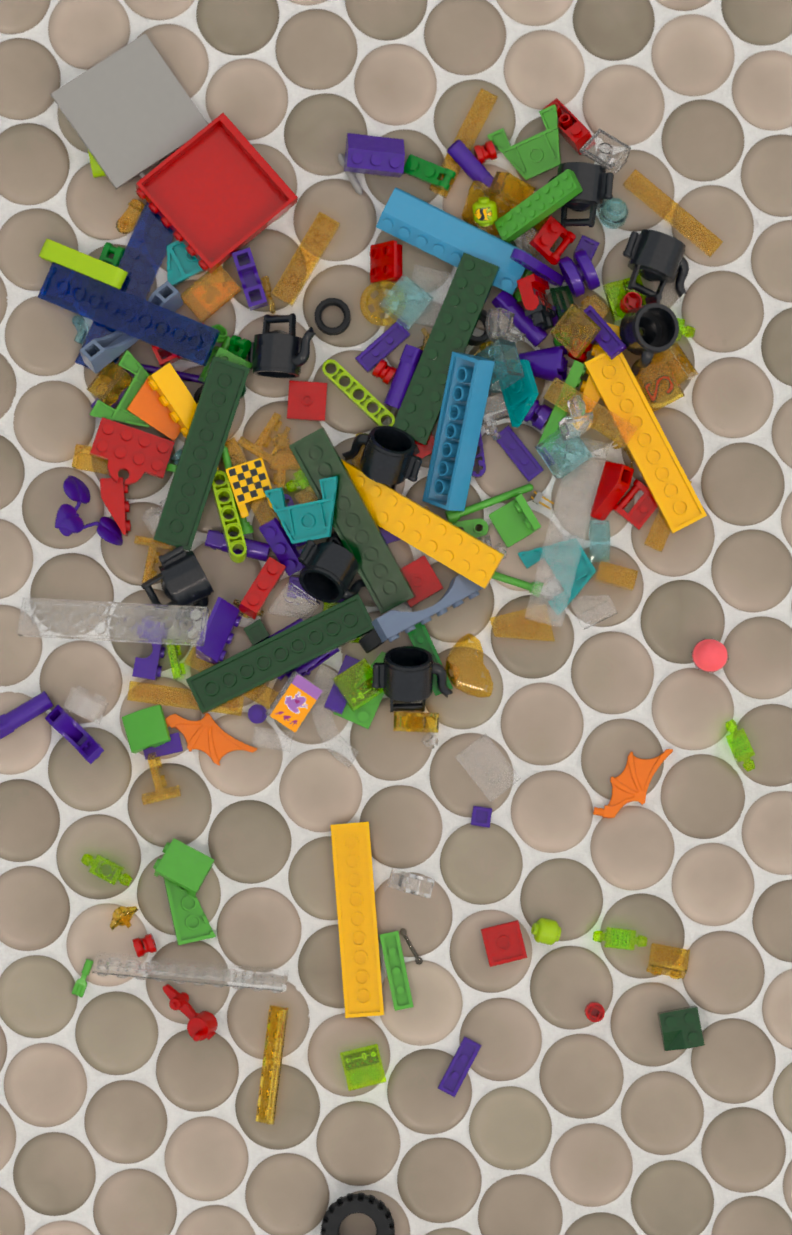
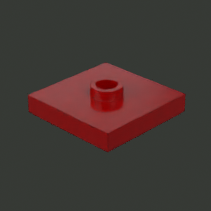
M289 380L287 419L325 421L328 383Z
M425 555L401 568L416 595L407 601L410 608L444 589Z
M518 920L481 929L490 967L527 958Z

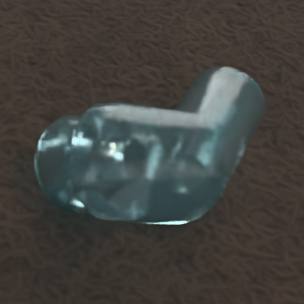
M76 315L72 318V323L78 331L74 341L83 344L89 327L85 318Z

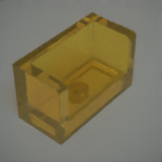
M76 444L72 462L74 469L109 475L107 470L108 460L90 455L92 447Z

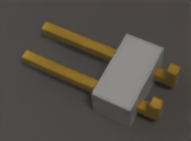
M534 491V493L537 495L535 496V498L531 496V498L533 499L532 502L536 503L537 505L538 503H540L548 509H551L547 505L540 502L541 498H543L552 504L554 503L548 500L547 498L543 497L544 494H542L541 492L538 491V493H536Z

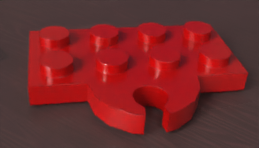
M102 417L90 455L108 460L107 470L109 476L116 483L119 480L118 472L121 470L127 471L129 477L124 481V485H131L138 482L144 473L163 479L175 442Z

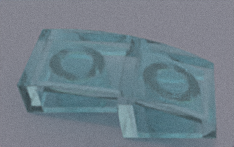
M590 521L588 538L590 540L589 560L591 562H609V521Z

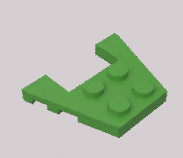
M555 104L539 111L546 130L511 146L504 128L487 135L525 180L532 179L561 164L558 116Z
M126 350L117 365L134 374L133 379L115 409L97 400L89 415L149 428L150 425L126 410L149 376L143 366Z

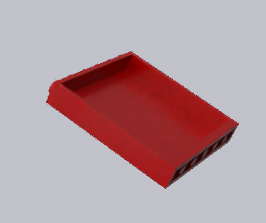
M224 113L219 115L136 183L137 195L149 203L148 207L154 214H159L163 225L173 230V236L178 242L182 241L187 246L185 248L192 257L195 256L199 260V266L204 271L208 270L210 274L232 257L233 252L239 251L294 206L298 200L295 193Z

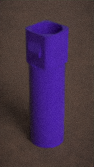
M460 139L446 150L486 197L490 198L501 188V185Z
M503 290L491 302L534 347H537L548 336L545 331L541 330L540 326L536 327L533 325L532 319L526 317L525 310L510 293Z
M408 344L405 345L384 404L400 409L423 350Z
M208 530L205 546L214 550L218 549L228 552L224 534L220 531ZM244 538L247 546V557L266 562L270 552L269 544ZM236 549L233 552L235 554H241L243 551L240 549Z
M45 691L0 716V739L54 707Z

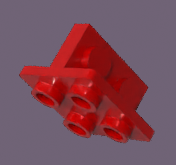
M391 240L370 246L371 283H402V245L397 244V241Z

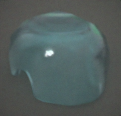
M613 197L611 200H605L604 206L599 211V219L607 228L616 229L623 226L628 217V207L619 198Z

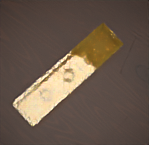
M319 211L272 291L274 297L293 307L339 229V222Z
M555 377L543 397L624 448L627 447L638 429L637 426Z

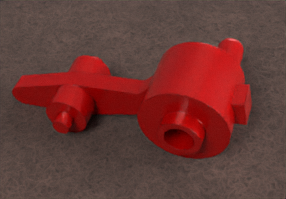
M169 984L163 986V991L170 999V1008L173 1010L179 1009L190 1019L187 1024V1030L193 1040L211 1039L216 1034L215 1031L218 1026L216 1017L208 1011L197 1013L188 1003L189 996L185 992L179 993Z

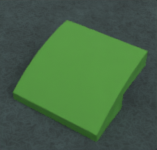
M161 705L148 707L122 717L131 753L136 754L149 747H158L171 741Z

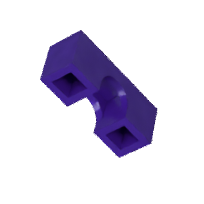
M250 247L233 252L232 256L250 311L268 306Z
M142 620L139 638L150 641L153 651L147 658H135L133 677L157 681V677H161L162 666H159L160 659L165 656L166 647H163L164 639L167 640L169 635V628H166V623Z

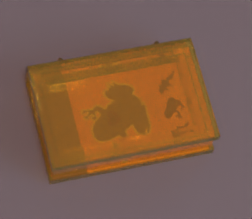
M219 266L211 274L206 272L180 295L183 302L203 323L241 291V288L226 270Z

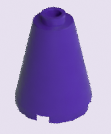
M565 345L520 353L515 358V361L529 360L534 377L559 384H564V380L567 378L568 360H566L564 354H568Z

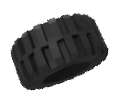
M360 1192L359 1194L349 1193L347 1196H341L336 1202L332 1203L327 1212H325L321 1225V1235H340L342 1221L351 1214L362 1213L369 1216L375 1223L376 1235H395V1224L390 1210L386 1208L381 1200H377L375 1196L365 1195Z

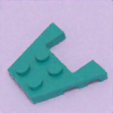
M338 476L319 479L323 499L286 507L282 487L264 491L292 544L331 537Z
M577 539L518 553L526 569L544 559L565 591L548 601L557 617L563 613L596 573V569Z

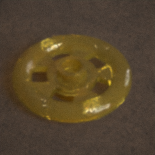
M374 282L363 291L360 298V308L363 316L374 325H391L401 318L405 310L404 294L397 285L391 282ZM386 289L393 292L392 297L384 294ZM376 290L379 295L373 299L370 294ZM380 301H385V302H386V306H385V307H381V306L379 305V302H380ZM392 302L398 303L397 310L391 309ZM373 304L376 310L373 313H371L368 309V305ZM388 312V318H380V313Z

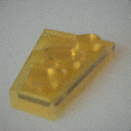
M546 604L490 618L494 637L555 642Z

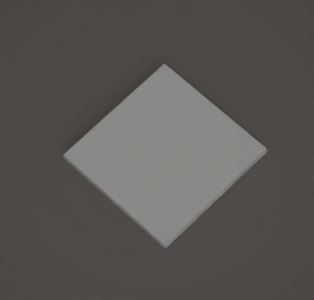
M146 34L138 37L51 93V97L115 189H118L179 149L208 125Z

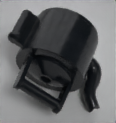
M566 162L560 164L557 176L566 169L574 171L583 190L561 206V225L564 228L568 226L594 227L596 209L604 206V200H611L613 198L614 174L611 172L606 173L605 167L592 163ZM557 176L552 177V178L548 181V183H549L551 180H553L555 177H557ZM567 208L577 212L590 210V216L585 219H567Z
M644 229L640 234L635 231L631 232L625 251H623V256L630 259L628 267L632 270L628 289H633L646 296L657 293L662 294L666 283H673L676 277L675 286L679 298L683 294H687L684 282L689 272V263L683 257L685 244L670 235L654 230ZM639 274L645 280L651 282L659 281L660 284L657 291L655 292L636 283L637 275Z
M659 293L646 296V305L628 311L620 323V338L626 345V349L635 355L641 356L631 367L634 376H637L641 368L649 366L654 354L669 349L678 337L679 323L677 317L670 308L660 304L662 295ZM639 329H642L643 331L642 336L640 335Z
M294 313L276 316L265 315L262 334L254 335V342H251V348L248 353V362L252 363L251 369L253 374L271 378L300 377L301 366L307 362L310 355V341L316 334L313 328L310 327L303 338L297 337L296 315ZM270 323H289V333L282 330L269 332Z
M378 426L373 428L369 434L362 433L357 435L352 442L351 450L342 453L345 461L353 459L358 455L362 445H365L359 463L361 471L373 481L387 484V486L392 485L390 488L394 490L397 484L404 482L405 479L416 482L422 464V459L414 455L416 449L414 439L405 431L391 426Z
M335 531L326 542L317 545L313 540H307L304 549L298 557V561L304 565L300 572L299 582L310 596L322 602L334 603L338 602L341 598L347 600L359 594L362 587H366L361 578L355 581L351 588L348 589L358 572L359 566L356 558L345 549Z
M179 546L159 556L162 564L159 566L161 573L144 582L141 587L145 589L155 608L156 614L162 613L176 605H179L181 610L191 606L182 614L179 625L185 624L187 626L192 616L206 609L209 602L208 596L214 590L193 551L185 552L183 547ZM161 580V587L165 595L172 600L163 606L151 586Z
M413 646L396 647L386 653L384 663L373 664V682L371 686L375 689L383 688L384 694L390 698V713L393 711L418 710L424 712L425 701L431 696L433 691V674L437 676L438 689L445 697L448 698V695L453 693L446 686V669L443 665L435 663L432 654L425 649ZM393 700L400 701V702H418V701H421V703H394V704H393Z

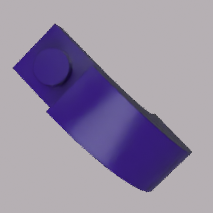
M57 705L45 717L49 724L66 738L90 764L99 758L100 754L104 751L101 745L60 705Z

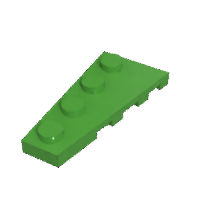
M382 651L373 664L384 663L386 653ZM373 664L354 688L373 677ZM380 688V691L355 707H352L348 700L342 715L336 712L333 714L369 729L384 696L383 688Z
M164 878L177 944L182 945L216 937L197 897L189 895L188 890Z

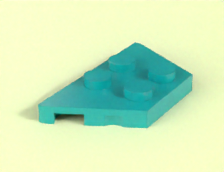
M175 241L167 245V281L173 286L204 271L198 264L199 260L195 256L192 257L185 248L187 246L182 241Z
M529 360L495 361L494 367L512 427L518 428L539 395Z

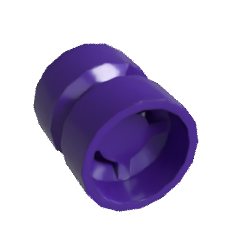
M536 399L524 421H531L532 426L542 430L553 409L546 404L540 405L539 400Z

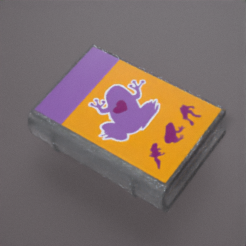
M293 671L272 704H270L265 715L296 734L324 690Z

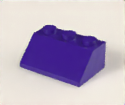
M347 133L344 171L399 178L402 176L405 160L403 139Z
M221 597L217 598L195 649L197 658L214 665L224 660L227 653L225 647L227 644H231L234 637L232 631L234 627L238 628L242 619L239 616L240 610Z

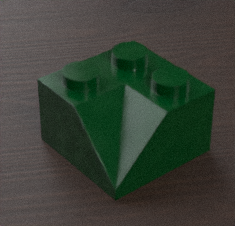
M697 1006L657 1013L665 1051L705 1045Z

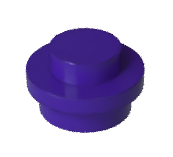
M253 705L248 711V718L251 722L260 724L267 718V711L262 705Z

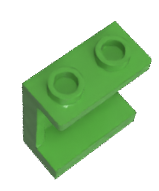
M173 838L171 843H166L162 851L165 853L163 858L157 859L153 867L155 869L154 875L156 877L160 875L188 890V894L195 897L213 866L214 859Z

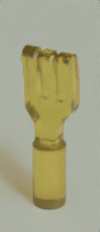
M264 276L261 278L263 289L269 300L270 312L275 314L276 308L274 299L271 296L272 290L269 277Z

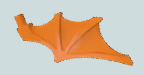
M176 713L165 718L167 727L176 728L183 734L189 752L192 749L201 750L212 759L213 763L219 766L221 758L229 752L244 750L253 753L258 750L227 734L216 724L209 713H206L201 720L197 721L187 720Z
M666 749L661 755L651 759L637 758L631 751L627 757L628 760L624 771L615 778L612 776L610 778L612 797L609 804L604 805V809L594 807L593 814L603 818H615L620 809L629 802L636 801L643 805L653 775L664 760L673 752V749Z

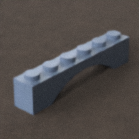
M166 281L152 293L140 312L126 325L109 335L93 339L79 351L84 363L97 374L183 306L180 292Z
M459 574L451 580L447 591L435 605L415 612L391 610L371 623L382 643L386 640L392 642L400 637L399 634L405 631L407 634L416 629V624L421 623L424 625L432 620L431 616L437 614L439 617L448 612V607L453 606V608L462 605L464 603L463 599L468 597L471 600L480 595L478 591L482 587Z

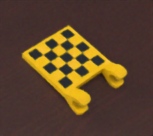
M262 457L225 469L241 518L249 516L245 503L266 497L264 491L272 489ZM267 498L269 507L272 508V504L269 498Z

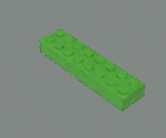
M566 169L496 220L494 224L501 239L507 243L513 242L581 193L583 190L574 171Z
M574 360L536 450L546 455L547 452L550 453L553 447L551 443L552 441L555 442L558 434L556 432L557 430L560 431L563 424L561 420L565 419L567 415L566 409L570 408L571 398H574L577 392L575 388L579 387L582 380L580 377H583L586 371L585 365L579 361Z

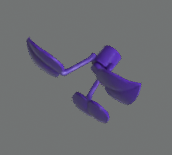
M68 476L63 484L64 492L71 500L77 501L75 508L69 504H63L59 507L55 528H58L64 536L68 537L72 533H79L83 529L98 526L97 533L102 539L121 546L123 543L121 530L113 519L104 516L100 518L99 522L83 524L76 511L80 507L81 502L84 504L89 503L90 492L80 479Z

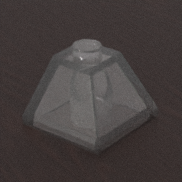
M599 128L580 148L579 152L617 174L626 164L631 147Z

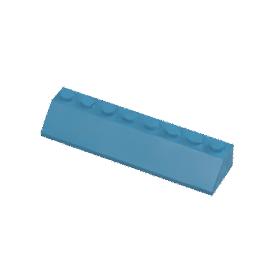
M396 187L376 225V228L457 268L463 253L499 266L500 269L493 286L512 295L518 287L517 280L522 278L526 268L510 258L514 248L522 249Z
M452 351L422 501L448 511L465 510L495 361Z

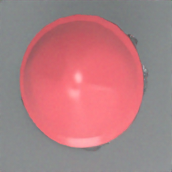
M714 638L702 639L691 652L692 661L696 669L707 671L709 674L720 670L729 661L726 647Z

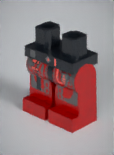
M535 274L517 280L524 307L527 309L524 311L526 317L532 319L533 325L536 327L540 326L543 331L553 328L552 318L556 317V313L547 299L545 290L550 289L548 281Z

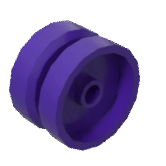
M584 249L574 252V262L568 256L561 258L558 262L561 273L565 277L564 280L575 298L585 294V286L591 291L600 287L596 270Z

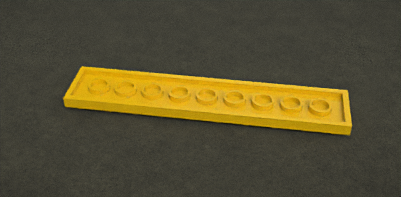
M604 352L583 363L670 531L675 533L707 516L623 353L621 352L611 360Z
M341 459L379 527L485 589L488 586L504 554L389 486L371 480L360 469Z
M369 822L330 825L345 1018L384 1015Z

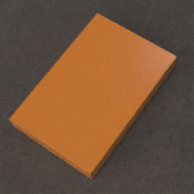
M146 378L126 410L174 442L182 428L178 422L175 423L170 416L171 411L167 406L164 407L159 400L160 395L150 387L148 383L150 380Z

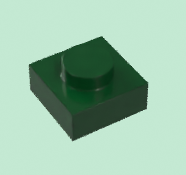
M260 619L244 628L253 645L270 636Z

